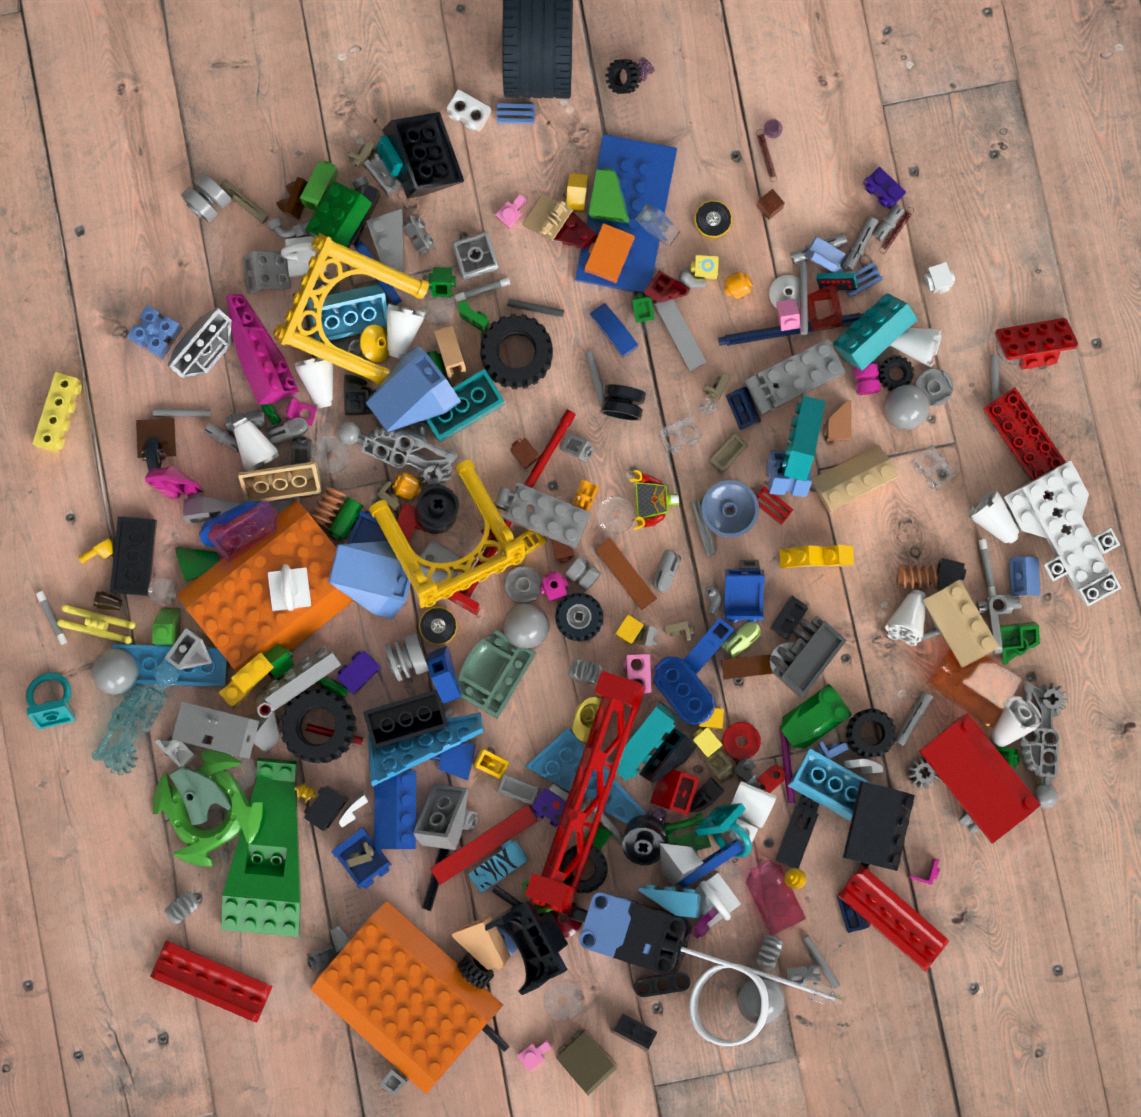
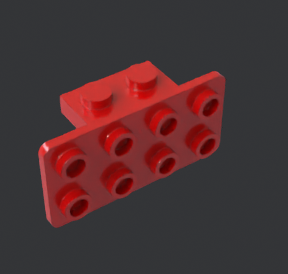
M1066 318L1001 328L995 331V336L1007 360L1020 358L1019 366L1021 370L1057 364L1061 351L1078 347V341Z

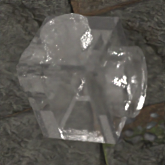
M155 577V580L150 582L148 598L155 601L154 605L166 607V604L172 605L173 601L177 599V582Z

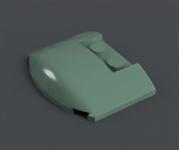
M496 630L492 632V635L480 640L471 650L461 668L458 685L462 696L460 698L498 719L525 672L528 670L536 652L529 648L514 646L507 639L506 635Z

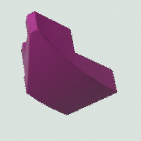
M712 907L696 924L693 934L697 939L709 931L706 924L719 913L715 907Z

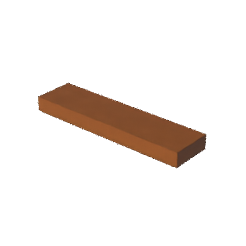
M611 538L595 549L641 610L657 599Z

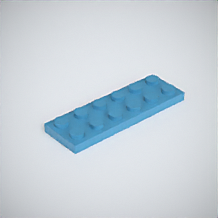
M112 644V649L125 650L135 658L139 667V676L135 684L226 687L228 661L218 648L206 647L212 661L211 664L179 670L164 659L173 646Z

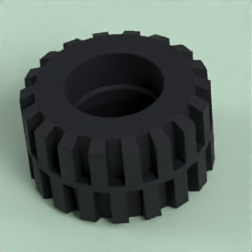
M866 709L857 712L849 720V724L846 726L847 733L845 734L848 739L847 743L854 752L860 756L871 758L882 756L891 749V746L895 743L894 739L897 733H895L896 726L893 724L892 718L887 716V713L881 712L879 709ZM866 722H875L881 728V739L874 745L866 744L861 739L860 729Z
M577 845L572 846L564 853L559 872H563L576 857ZM592 845L587 858L593 861L595 872L590 879L579 881L578 893H591L602 886L607 877L608 865L606 858L599 849ZM572 872L563 881L564 884L571 886L574 878Z

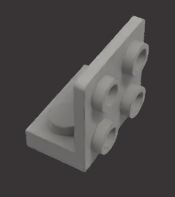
M252 251L243 257L247 294H256L262 289L291 288L288 261L281 255V252Z

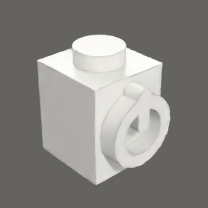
M947 262L928 268L926 274H924V280L929 291H933V293L939 291V294L950 291L954 284L955 276L952 270L949 271Z
M736 819L734 822L746 831L752 843L758 828ZM727 830L729 837L739 839L743 843L740 836L734 830Z

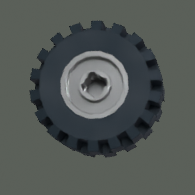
M573 593L560 601L556 608L555 620L559 631L565 637L581 642L596 636L602 627L604 615L599 602L591 595Z

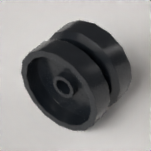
M605 385L604 397L608 400L602 402L600 412L618 419L639 421L641 420L643 409L638 405L644 404L646 392L624 385Z
M434 485L427 487L418 496L414 514L417 524L421 529L432 534L448 531L456 520L459 508L458 498L452 490L445 486Z
M639 815L632 818L626 825L622 842L625 856L631 862L641 866L658 862L661 859L660 843L666 844L667 840L664 824L656 817L650 815Z

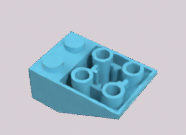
M644 884V888H639L641 893L675 916L700 918L702 894H697V890L683 888V892H678V888L665 886L663 890H658L659 886Z

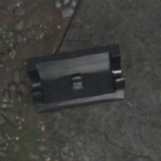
M791 596L770 627V630L788 640L792 630L798 625V622L808 610V606L794 596Z
M622 1014L612 1033L647 1051L657 1031Z

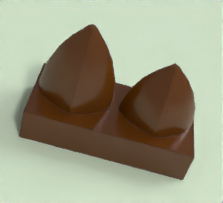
M297 177L296 181L286 185L290 197L276 202L282 212L297 220H300L304 209L300 197L308 183L305 179Z

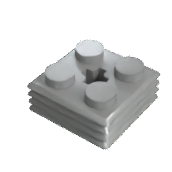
M488 232L452 242L463 280L499 269ZM474 252H476L477 255L480 254V256H478V259L476 260L474 258H471Z

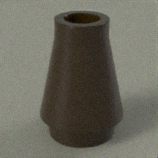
M97 591L93 606L97 607V609L120 611L123 600L104 591Z

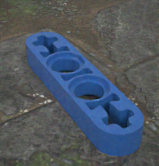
M362 241L354 245L358 253L374 259ZM376 279L393 305L402 302L393 286Z
M739 839L731 841L703 859L704 863L678 884L681 888H686L736 856L744 849V846Z

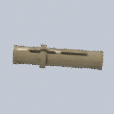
M227 179L221 182L219 186L228 194L232 202H237L262 224L267 221L270 214L266 213L243 194V190L237 189Z

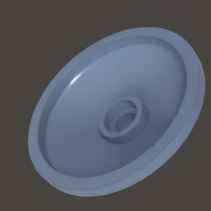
M726 480L713 485L706 492L701 505V513L706 526L712 532L722 537L734 538L744 535L754 526L759 515V503L756 495L747 485L739 481ZM726 508H732L733 512L728 514Z

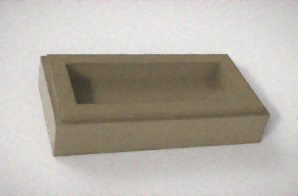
M734 432L708 461L723 473L748 447V444Z

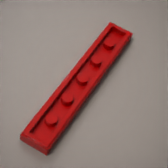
M526 805L432 866L430 870L441 885L538 822L530 807Z

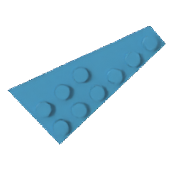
M481 712L448 718L449 727L376 749L373 748L370 734H368L372 786L483 733Z
M567 728L525 767L570 792L585 746ZM603 767L605 787L609 772ZM595 770L592 771L583 800L589 797L593 801L597 796V771ZM614 779L603 811L626 824L634 817L646 815L642 808Z

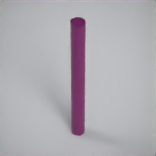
M780 730L783 767L786 774L787 803H795L794 789L788 787L792 778L789 742Z

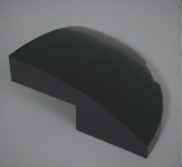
M346 374L344 375L345 415L374 414L366 402L376 389L373 391L367 386L366 380Z

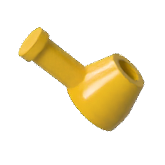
M110 538L86 553L79 555V560L84 564L97 554L103 559L113 554L114 549Z

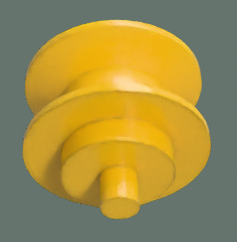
M304 782L303 785L296 786L294 790L297 791V800L303 797L305 798V803H307L312 798L316 799L317 795L314 794V785L309 788L306 786V782Z
M791 868L785 874V883L789 887L800 889L806 883V874L802 870Z

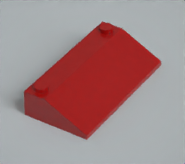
M969 713L956 719L919 750L991 844L1041 806Z

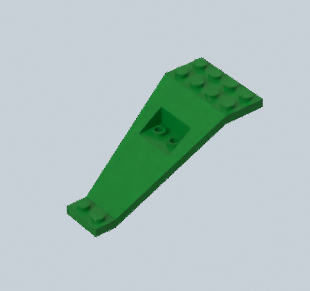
M258 758L257 779L249 804L251 807L255 802H263V816L259 831L252 843H247L243 830L240 833L222 894L221 930L299 937L301 883L297 791L294 790L297 786V761Z

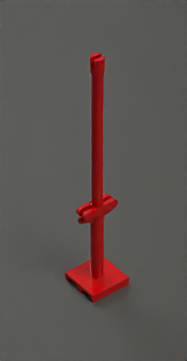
M566 409L559 425L525 481V486L533 488L561 438L575 418L576 414ZM503 519L506 526L510 528L512 522ZM490 529L488 540L498 542ZM486 547L482 556L490 558L496 554L497 549ZM478 560V562L476 563L475 567H477V566H479V565H481V564H483V563H481L480 560ZM479 582L471 584L466 590L454 592L447 599L477 616L480 611V604L470 599Z

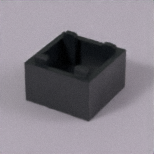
M326 785L324 788L321 787L318 790L320 795L311 807H306L304 810L306 814L304 818L322 831L329 829L349 800V798L330 785Z

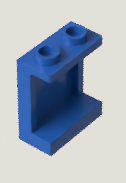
M365 510V513L359 512V517L347 544L388 540L376 518L372 517L371 513Z
M725 570L724 616L726 620L731 622H738L740 620L757 622L764 619V570Z
M364 827L331 851L356 882L359 889L362 887L367 889L374 883L373 878L377 875L380 877L384 876L390 871L388 867L392 865L380 849H374V840ZM367 842L368 845H371L374 853L372 861L347 868L345 861L350 859L349 855L358 852L363 855L361 843Z

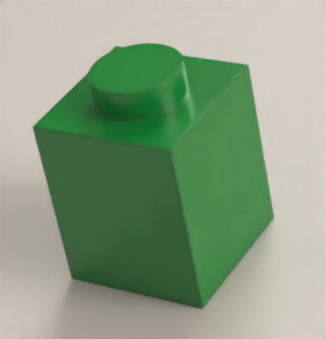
M280 644L264 654L265 658L274 667L270 672L276 679L295 666L291 660L293 658L288 648L283 649Z

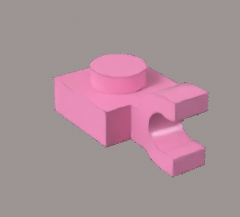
M520 194L513 204L507 201L495 216L510 229L522 216L519 210L527 202L526 198Z
M548 1039L538 1047L532 1043L517 1056L526 1069L530 1071L545 1059L542 1054L549 1050L552 1044Z

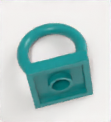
M48 672L37 676L29 684L26 691V702L29 707L26 708L27 716L38 730L76 721L75 713L68 705L71 698V685L69 681L61 674ZM55 680L63 686L64 693L61 700L48 701L41 705L35 703L34 692L42 682Z
M742 803L717 806L694 829L698 836L713 834L714 840L720 848L727 845L720 833H724L729 829L734 830L744 844V849L734 856L736 858H744L752 850L750 837L739 824L734 822L746 810Z

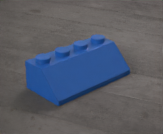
M403 771L374 786V849H416V837L413 834L416 827V771Z

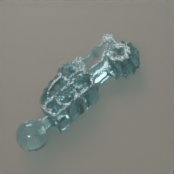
M164 662L156 668L154 674L156 683L154 687H136V690H131L129 692L130 695L124 697V702H121L113 710L112 717L107 725L109 730L97 750L91 755L95 761H104L105 767L111 768V773L124 775V773H131V768L136 767L133 762L139 758L134 757L136 749L133 743L139 734L149 732L168 698V695L164 693L166 687L178 681L179 670L171 663ZM148 704L151 706L149 713L146 710ZM123 711H125L126 718L124 720L122 719ZM139 720L142 723L140 730L137 727V723ZM124 729L118 743L106 750L114 731Z

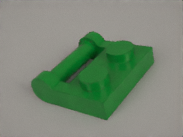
M461 301L458 304L461 319L483 333L486 329L490 328L487 315L481 311L476 313L471 310L469 304L465 301Z
M702 813L696 814V817L672 824L670 822L665 823L669 843L693 847L695 851L711 847L708 835L698 836L695 831L676 837L673 835V831L699 825L703 821Z

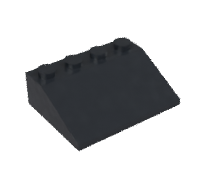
M440 112L391 120L382 129L384 135L388 136L403 162L399 178L407 199L424 196L464 182Z
M860 781L843 858L898 871L915 795Z

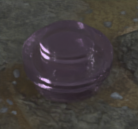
M771 119L765 123L764 133L767 137L777 138L781 135L783 127L778 120Z

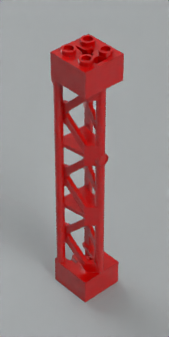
M605 671L600 673L594 693L601 697V701L542 874L532 873L524 895L530 897L529 901L542 906H545L547 903V908L562 913L564 909L571 910L593 839L646 689L636 681ZM623 704L631 707L625 728ZM614 710L617 711L618 734L607 749L602 752L599 750ZM618 746L613 764L611 765L605 762L609 755ZM603 766L611 769L605 787ZM595 770L597 771V796L584 812H581L579 809L592 771ZM598 806L593 823L585 822L586 818ZM583 826L590 828L585 846H583ZM572 830L577 831V855L563 872H559ZM578 865L571 886L561 883L565 881Z

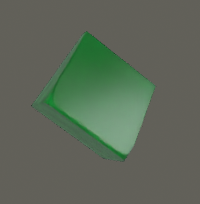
M598 825L592 845L601 850L612 834Z

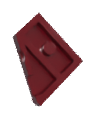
M571 212L553 240L584 250L598 236L574 212Z
M658 271L647 286L644 294L652 300L661 303L686 296L691 288Z

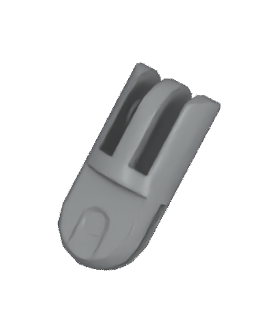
M298 417L266 427L269 441L275 445L303 436L308 431V423L305 419Z
M669 549L663 552L653 581L654 588L660 592H665L670 588L681 561V556Z

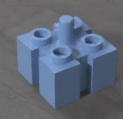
M146 305L139 316L142 322L139 326L134 324L127 338L143 349L147 345L146 349L150 353L164 360L171 348L168 345L171 339L175 341L183 328L179 323L167 316L163 320V315L159 311Z
M770 450L766 463L767 477H770L768 481L769 494L785 495L787 492H791L792 496L807 497L812 483L811 470L809 471L807 481L784 476L785 468L782 467L784 456L788 457V455L785 454V451Z

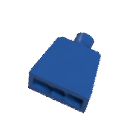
M461 743L429 760L439 761V770L464 780H469L476 744Z

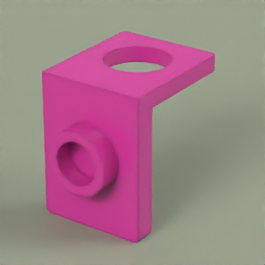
M292 398L291 403H288L286 409L287 417L290 420L298 418L303 409H308L311 412V416L306 422L312 426L317 408L299 403L297 399Z
M933 858L927 880L908 875L907 878L932 885L933 880L937 879L940 868H937L939 859Z

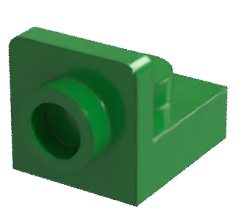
M646 294L635 295V299L631 300L635 322L654 320L651 298L646 297Z
M995 746L1010 767L1016 769V765L1020 761L1018 750Z

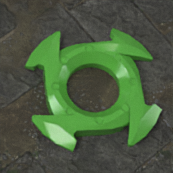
M202 750L200 758L204 760V765L194 771L214 780L231 804V809L227 811L223 823L212 830H205L197 825H191L182 797L175 785L171 788L167 773L162 775L156 787L153 798V814H161L162 810H164L178 836L188 845L183 849L174 851V856L193 865L213 866V859L209 857V852L230 841L242 830L247 843L253 842L260 828L263 816V802H255L250 807L238 781L232 774L225 771L241 765L240 760L227 753L215 750Z

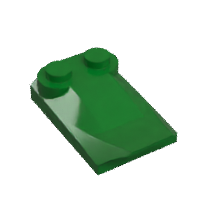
M828 684L783 716L780 730L793 748L801 747L805 749L852 716V714L835 689Z

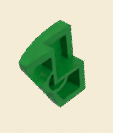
M183 547L175 548L185 582L202 576L220 561L218 553L215 551Z
M1036 622L1000 626L1003 648L1000 655L1003 665L1009 664L1008 661L1018 655H1023L1029 648H1034L1040 644L1039 624Z

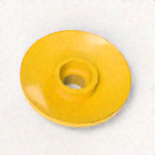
M379 325L367 326L360 336L361 351L369 361L379 363L386 360L389 356V350H387V331Z

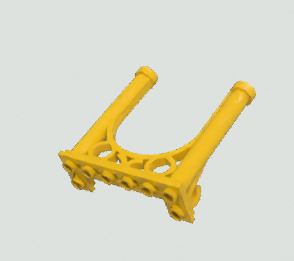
M319 233L318 236H315L311 245L313 247L312 251L316 252L315 256H311L308 262V272L301 278V288L299 292L297 291L294 294L292 300L294 304L285 315L286 322L281 321L280 325H276L273 339L282 345H291L373 380L375 384L380 386L390 373V369L334 346L327 339L321 323V312L325 298L337 282L354 274L371 276L419 299H423L426 295L429 282L409 276L332 241L330 237ZM340 262L352 266L355 269H349L342 272V265L340 264ZM334 263L337 268V275L330 279L325 278L324 270L327 264ZM318 276L327 283L325 286L322 284L321 287L313 290ZM309 297L313 301L312 307L315 308V312L308 309L304 310ZM308 314L313 315L315 325L309 330H303L301 323L304 316ZM317 331L318 335L320 336L323 342L311 338L307 335H311Z
M470 459L460 462L455 467V470L481 514L485 530L478 546L470 554L459 560L448 563H434L420 558L410 547L385 500L378 501L369 508L372 517L376 518L418 596L420 608L431 607L436 601L442 598L447 599L458 590H466L471 584L477 581L482 582L493 573H501L506 567L512 564L517 565L525 558L523 540L514 539L512 532L506 526L476 473L474 463ZM490 529L498 542L488 540ZM484 547H494L498 550L497 554L490 558H485L481 554ZM478 556V559L483 564L472 569V565L476 562V557ZM420 566L429 569L427 577L424 576ZM451 569H453L454 572L459 571L463 574L452 578ZM436 570L447 573V578L441 582H434L431 579Z

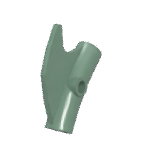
M184 765L169 775L182 797L191 825H198L208 821V812L213 803H217L227 810L231 809V804L214 780L205 775L185 768Z

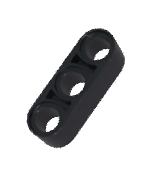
M684 972L638 979L634 984V990L640 997L682 992L690 987L691 981ZM680 976L687 979V983L683 987L676 985V980ZM661 979L666 980L668 983L667 988L664 990L657 988V982ZM642 982L648 985V990L645 993L637 990V986Z

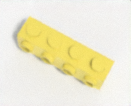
M55 372L32 445L55 453H59V450L63 448L65 443L63 437L65 431H68L70 427L69 418L76 408L75 399L82 389L79 379Z

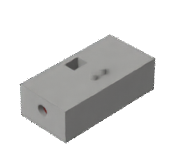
M182 701L172 739L250 759L259 721Z

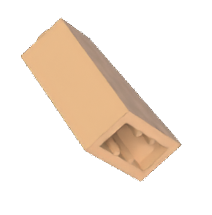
M453 326L434 332L451 387L453 388L469 377Z
M491 915L463 925L452 933V937L487 970L492 968L496 970L506 966L505 962L511 958L497 927L485 930V925L493 920Z

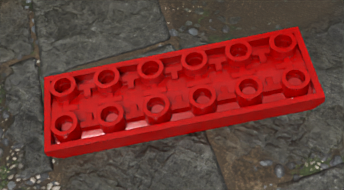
M1015 387L983 408L985 414L1031 481L1066 463ZM1045 491L1043 498L1049 500L1050 493Z
M862 865L837 895L924 972L928 970L949 943V940Z
M167 940L150 975L151 978L256 1023L273 987Z

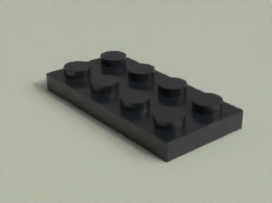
M118 516L110 593L150 595L157 520Z

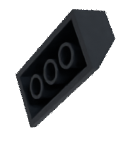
M437 690L363 711L374 749L449 727L444 706Z

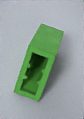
M328 161L324 163L318 162L300 197L305 208L316 211L333 181L336 180L338 170L333 163Z
M610 168L596 170L589 215L592 219L629 223L626 204L616 172Z
M181 608L160 609L153 623V644L159 646H173L180 637Z

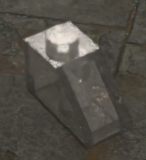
M647 204L635 219L647 232L669 247L680 233L678 228L660 209Z

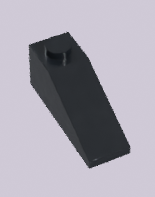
M674 728L639 775L651 783L656 782L686 762L697 745L685 734Z

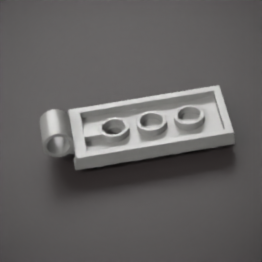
M518 482L515 485V492L503 487L500 488L494 505L506 511L502 515L503 519L575 549L577 548L591 512ZM532 505L534 510L528 512L527 506Z

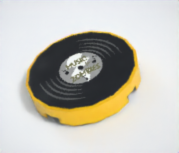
M711 200L698 207L694 223L701 235L716 239L729 231L732 224V215L730 209L724 203Z
M434 607L427 610L422 615L419 623L422 637L434 645H444L450 642L456 635L458 628L457 620L453 613L442 607Z

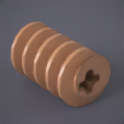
M333 487L324 488L327 494L320 495L324 501L317 500L320 508L313 507L316 514H310L317 524L327 529L329 528L326 526V523H333L329 517L337 516L333 510H340L337 503H344L341 496L347 497L346 494Z
M899 565L896 575L897 588L902 583L903 588L906 589L907 584L910 583L911 589H914L917 583L919 589L922 588L923 584L926 585L927 589L930 588L931 584L934 585V589H937L938 577L935 566L930 565L928 569L926 565H922L920 570L919 565H915L913 569L911 565H907L906 569H904L903 565Z

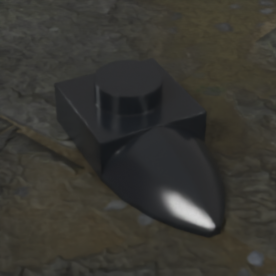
M712 777L709 778L695 793L690 806V812H699L706 809L725 790Z

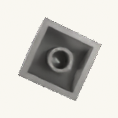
M434 539L420 556V558L434 563H448L462 558ZM420 566L424 576L427 577L429 569ZM451 569L452 578L456 577L459 571L454 572ZM436 570L431 579L434 582H441L447 578V573Z

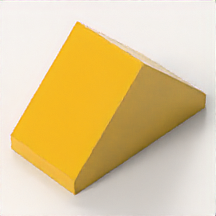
M569 174L566 206L575 212H584L588 175Z
M481 749L473 766L501 779L509 762Z

